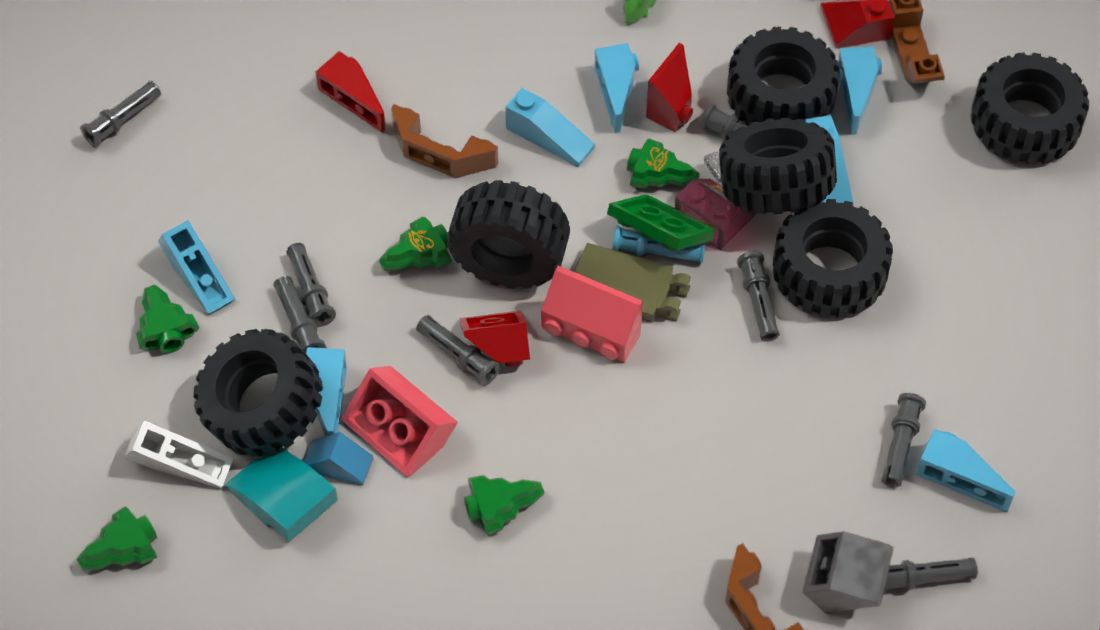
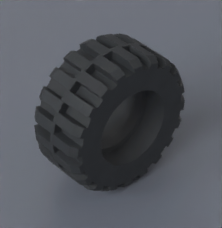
M781 26L772 27L770 31H766V29L759 30L755 36L751 34L735 48L730 59L727 81V96L730 108L733 111L735 110L734 114L738 116L741 122L746 121V126L756 121L758 123L764 122L766 119L781 120L782 118H790L791 120H805L827 116L834 110L840 80L839 62L835 59L836 55L830 47L826 48V43L819 37L817 39L813 38V34L806 30L803 33L797 31V28L794 27L781 29ZM773 74H785L799 79L805 86L793 90H781L767 85L761 79Z
M1025 52L1016 53L1012 58L1008 55L999 59V62L996 61L988 66L979 79L971 108L973 130L978 138H983L982 143L988 149H994V154L1001 158L1003 156L1010 158V162L1018 163L1019 161H1024L1026 165H1035L1037 161H1041L1042 164L1052 162L1054 157L1059 159L1066 155L1067 151L1072 150L1077 144L1078 138H1080L1089 109L1087 88L1082 84V79L1076 72L1072 73L1071 67L1066 63H1058L1057 58L1052 56L1048 58L1042 57L1041 53L1034 52L1032 55H1025ZM1015 100L1032 101L1045 107L1051 115L1044 117L1027 116L1014 110L1008 102Z
M782 118L781 120L766 119L760 123L756 121L750 123L747 127L742 126L736 129L735 133H730L719 148L723 193L736 207L740 206L748 212L753 210L757 214H766L767 212L774 213L775 215L788 211L791 213L798 212L801 208L808 209L813 207L816 202L821 203L825 200L837 182L834 140L825 128L820 127L814 122L807 123L803 119L791 120L790 118Z
M494 180L492 183H488L486 181L472 186L458 199L447 235V245L456 263H461L462 269L467 273H473L475 278L481 281L483 279L487 280L495 286L500 284L511 289L516 287L528 289L533 285L538 287L550 281L557 266L562 265L570 236V226L561 206L557 202H552L551 197L543 192L541 194L536 191V188L529 185L527 187L521 186L519 182L503 183V180Z
M827 199L825 203L816 202L813 207L808 209L801 208L798 212H794L793 215L790 214L785 218L776 236L772 266L773 277L778 283V289L784 296L789 295L788 301L794 306L801 305L803 307L802 310L809 314H812V312L820 313V317L829 318V315H836L837 318L847 317L849 312L855 315L864 311V306L871 307L877 301V297L882 295L888 280L893 254V244L890 242L888 230L885 227L881 228L882 222L875 215L871 217L869 210L862 206L859 208L854 207L853 202L844 200V203H838L836 199ZM834 247L849 253L858 264L844 270H830L815 264L806 254L816 248Z
M257 329L247 330L245 335L237 333L229 337V342L225 344L221 342L215 347L217 351L212 356L208 355L204 360V369H199L196 381L199 384L194 386L193 398L197 400L194 403L195 411L200 417L202 425L228 449L231 448L237 454H248L251 457H261L263 452L269 456L278 453L281 447L287 449L295 444L293 440L298 436L303 437L308 431L306 429L309 422L313 423L317 416L315 412L316 407L320 408L322 395L319 392L323 389L322 379L319 377L317 366L287 335L281 332L276 333L272 329H261V332ZM277 373V383L270 397L253 410L239 412L240 401L246 389L260 377Z

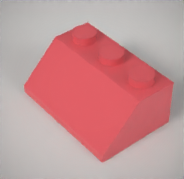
M558 265L541 309V328H544L552 335H560L572 340L580 347H588L600 352L608 359H616L625 363L641 335L643 301Z
M392 366L369 368L340 419L407 477L412 476L443 448L458 423Z

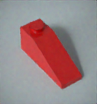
M338 51L315 71L318 90L381 133L386 130L384 110L361 65L355 58L348 57Z

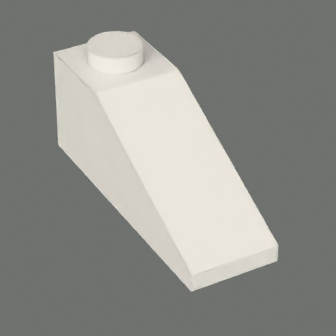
M143 421L136 427L124 458L153 470L220 489L223 487L233 458L146 421Z

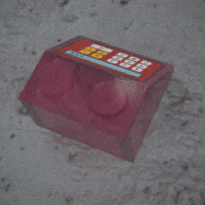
M693 179L675 197V209L716 229L713 240L708 242L719 250L757 214L756 211L748 212L740 206L736 207L725 197L722 186L712 179Z

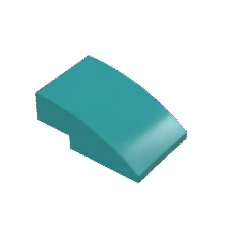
M279 448L278 453L269 456L263 452V456L257 457L225 484V487L268 528L272 526L288 542L338 501L336 488L305 462L283 448Z

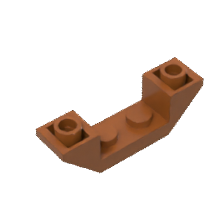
M889 0L895 16L891 37L905 80L914 83L944 80L945 74L938 54H929L920 26L924 11L921 1Z
M393 104L391 107L393 128L405 158L454 178L497 167L498 146L489 140L471 135L461 152L451 146H444L424 135H420V114L410 108H403L396 104Z
M742 543L736 549L725 603L744 630H776L771 619L768 616L763 617L758 610L757 601L752 592L748 590L759 583L762 566L757 555L754 552H749ZM797 622L796 624L786 628L785 630L804 629L801 626V624Z

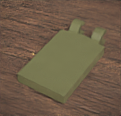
M591 243L586 244L574 271L642 300V319L654 322L656 315L671 321H677L681 309H679L681 300L675 297L666 298L668 292L675 293L681 297H687L690 289L688 284L691 276L685 273L673 275V267Z

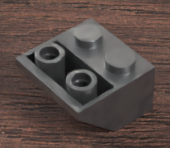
M845 531L817 535L802 593L824 613L880 606L893 547L890 544Z

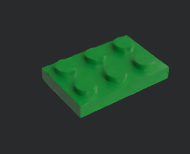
M647 194L609 203L607 215L617 219L620 225L632 227L640 231L643 237L656 239L663 243L665 248L672 251H681L683 248L698 246L701 243L711 241L716 231L715 228Z

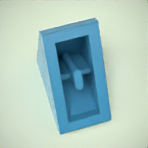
M341 432L312 440L304 462L322 476L363 486L373 461V455Z

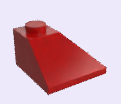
M835 0L823 2L820 5L836 49L885 41L891 38L895 16L888 0Z
M681 43L676 45L648 80L646 118L674 132L683 123L687 124L693 114V108H691L692 91L685 49Z
M521 311L459 318L464 337L498 363H505V366L512 367L522 365L523 360H530L527 324Z

